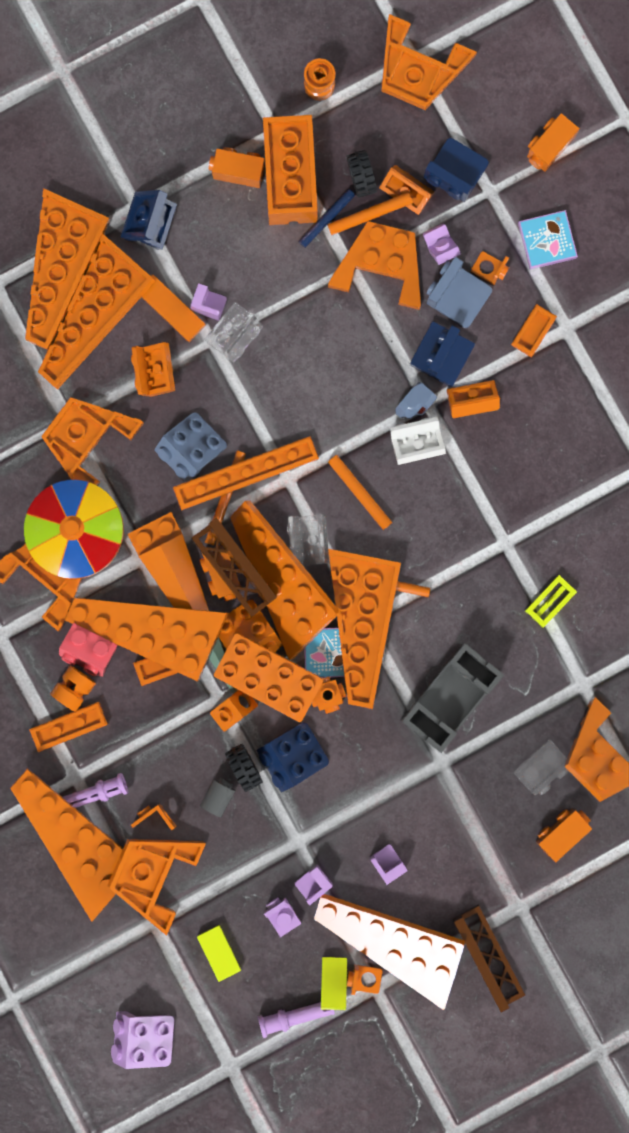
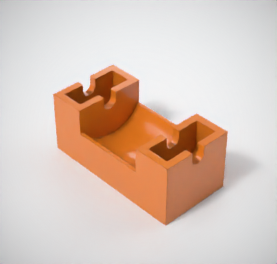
M312 115L263 117L269 225H284L292 221H296L298 224L316 223L318 211Z

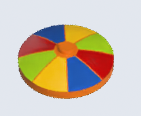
M82 480L61 481L44 489L31 503L24 522L25 542L33 559L51 574L68 579L86 578L106 568L119 552L124 535L123 518L113 498L97 485Z

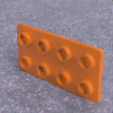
M235 633L214 673V677L298 722H302L323 683V678L239 633Z

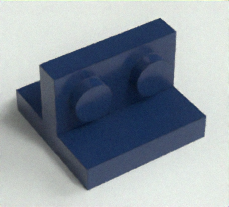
M161 190L135 191L121 238L128 241H140L157 250H163L177 204L166 199L167 193Z
M432 321L409 365L452 388L475 343L458 335L460 329L453 325L450 329H447Z

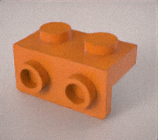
M162 342L146 347H132L131 361L135 370L134 383L138 394L152 397L175 391L169 343Z

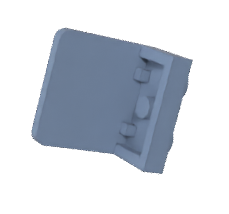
M455 257L451 263L447 261L441 269L440 274L443 276L439 282L434 281L426 293L429 295L427 304L463 328H468L491 295L492 288L462 269L463 261Z
M192 413L163 435L154 450L160 459L165 461L175 471L179 478L188 482L195 479L204 466L226 449L227 443L199 414Z

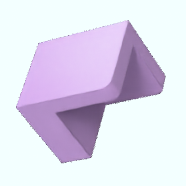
M198 283L190 307L192 312L220 321L227 299L225 296L210 292L208 286Z
M390 844L369 857L387 885L408 871Z
M315 865L295 882V886L306 898V902L309 905L333 887L332 882L318 865Z

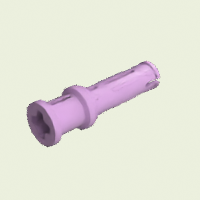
M118 773L117 777L106 781L98 780L95 786L63 796V798L77 808L97 800L106 802L110 797L121 793L126 795L128 794V787L123 774Z
M321 1002L288 1012L281 1009L278 1010V1013L266 1017L260 1015L258 1016L262 1036L266 1038L268 1034L281 1030L287 1032L291 1026L335 1015L334 1010H322Z

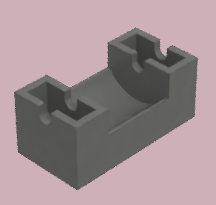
M466 643L461 644L400 721L438 752L442 753L457 735L456 732L484 697L490 694L504 674L484 660Z

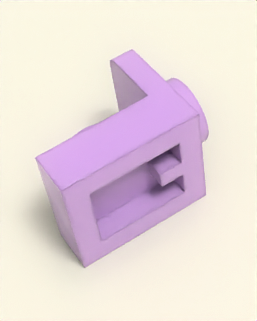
M440 224L423 233L428 250L438 265L461 255L458 246L450 237L445 224Z
M277 897L266 904L268 909L264 911V915L270 920L280 937L301 924L300 919L286 897L282 900Z

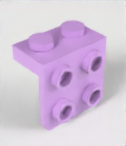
M117 1011L116 1019L113 1023V1031L115 1033L114 1045L111 1048L113 1063L125 1069L169 1066L172 1055L174 1018L170 1015L135 1016L126 1011Z

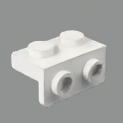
M438 417L424 418L408 424L402 423L390 428L391 442L398 465L446 454L439 429Z

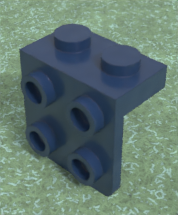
M448 138L433 162L430 161L425 169L424 178L434 187H440L445 190L452 198L465 203L488 167L489 161L457 140Z
M305 722L256 750L261 763L266 766L272 776L273 784L279 788L281 793L296 786L329 764L326 754L309 725Z

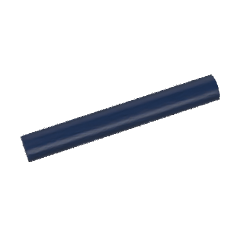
M348 189L298 242L306 248L355 197L354 193Z

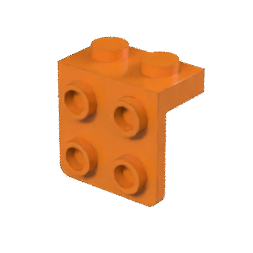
M253 600L246 601L252 610L257 607ZM242 605L227 615L218 636L226 649L235 633H239L273 652H276L283 646L262 612L259 611L250 617Z

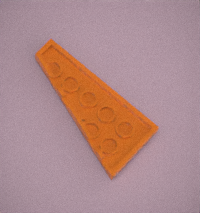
M74 598L65 621L71 624L74 623L121 647L195 681H199L228 613Z

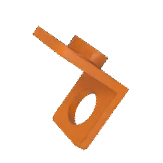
M481 252L471 269V273L495 285L498 278L503 280L510 267L506 266L509 257L506 256L502 262L485 252ZM490 261L494 267L493 271L489 274L482 273L479 268L480 263Z
M238 690L213 709L210 715L225 732L257 708L258 704L251 696ZM239 696L244 697L248 701V708L240 704Z
M160 803L153 809L148 805L137 814L139 819L131 824L132 828L157 810L171 830L176 825Z
M354 964L353 972L349 971L347 986L351 987V995H355L356 991L378 994L382 969ZM367 972L373 973L376 977L375 984L370 987L364 986L361 982L362 975Z

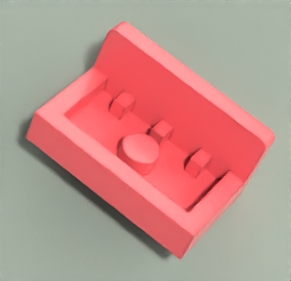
M73 623L59 647V655L64 662L70 665L77 664L92 676L99 675L103 677L106 667L117 649V644Z

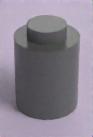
M220 777L219 781L214 779L200 807L218 817H222L235 793V790L232 789L233 783Z

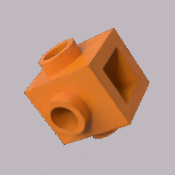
M330 677L323 678V683L312 701L313 708L318 706L319 711L325 710L326 714L340 710L339 705L343 704L342 698L346 697L342 683L337 684L336 679L331 681ZM329 690L332 692L333 696L330 700L323 698L324 691Z

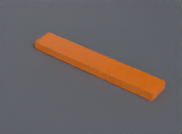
M311 436L174 486L173 490L182 511L316 461L319 457Z

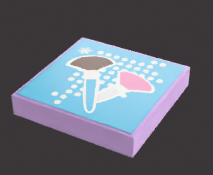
M566 210L518 222L530 270L573 260L578 257Z
M324 628L304 648L305 669L321 678L345 677L339 629Z

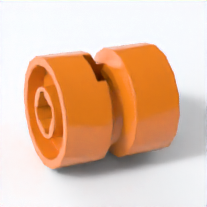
M314 59L307 64L304 70L305 92L313 100H326L333 94L335 89V69L326 59Z
M70 665L62 675L63 682H57L50 695L67 708L76 712L84 701L82 696L88 695L96 685V682Z

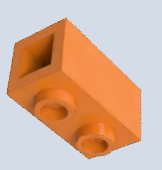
M562 113L556 119L552 117L543 128L545 130L544 134L541 137L536 135L528 145L530 150L527 157L531 165L536 169H542L546 172L577 136L580 128Z
M224 147L223 150L216 149L215 156L210 157L209 170L212 171L213 179L255 188L261 187L265 168V160L261 155L254 152H247V154L237 153V150Z
M221 545L218 546V549L224 550ZM208 551L214 558V552ZM218 552L216 562L220 567L230 568L231 558L226 553ZM203 555L204 558L199 560L204 573L209 572L212 581L208 582L212 596L217 595L218 599L224 598L225 602L236 599L235 595ZM224 571L229 578V571ZM233 572L231 582L235 587H241L236 572Z
M565 809L556 817L558 822L551 828L546 826L537 835L539 839L536 843L555 863L592 830L588 824L591 820L582 810L577 812L574 809L570 811Z

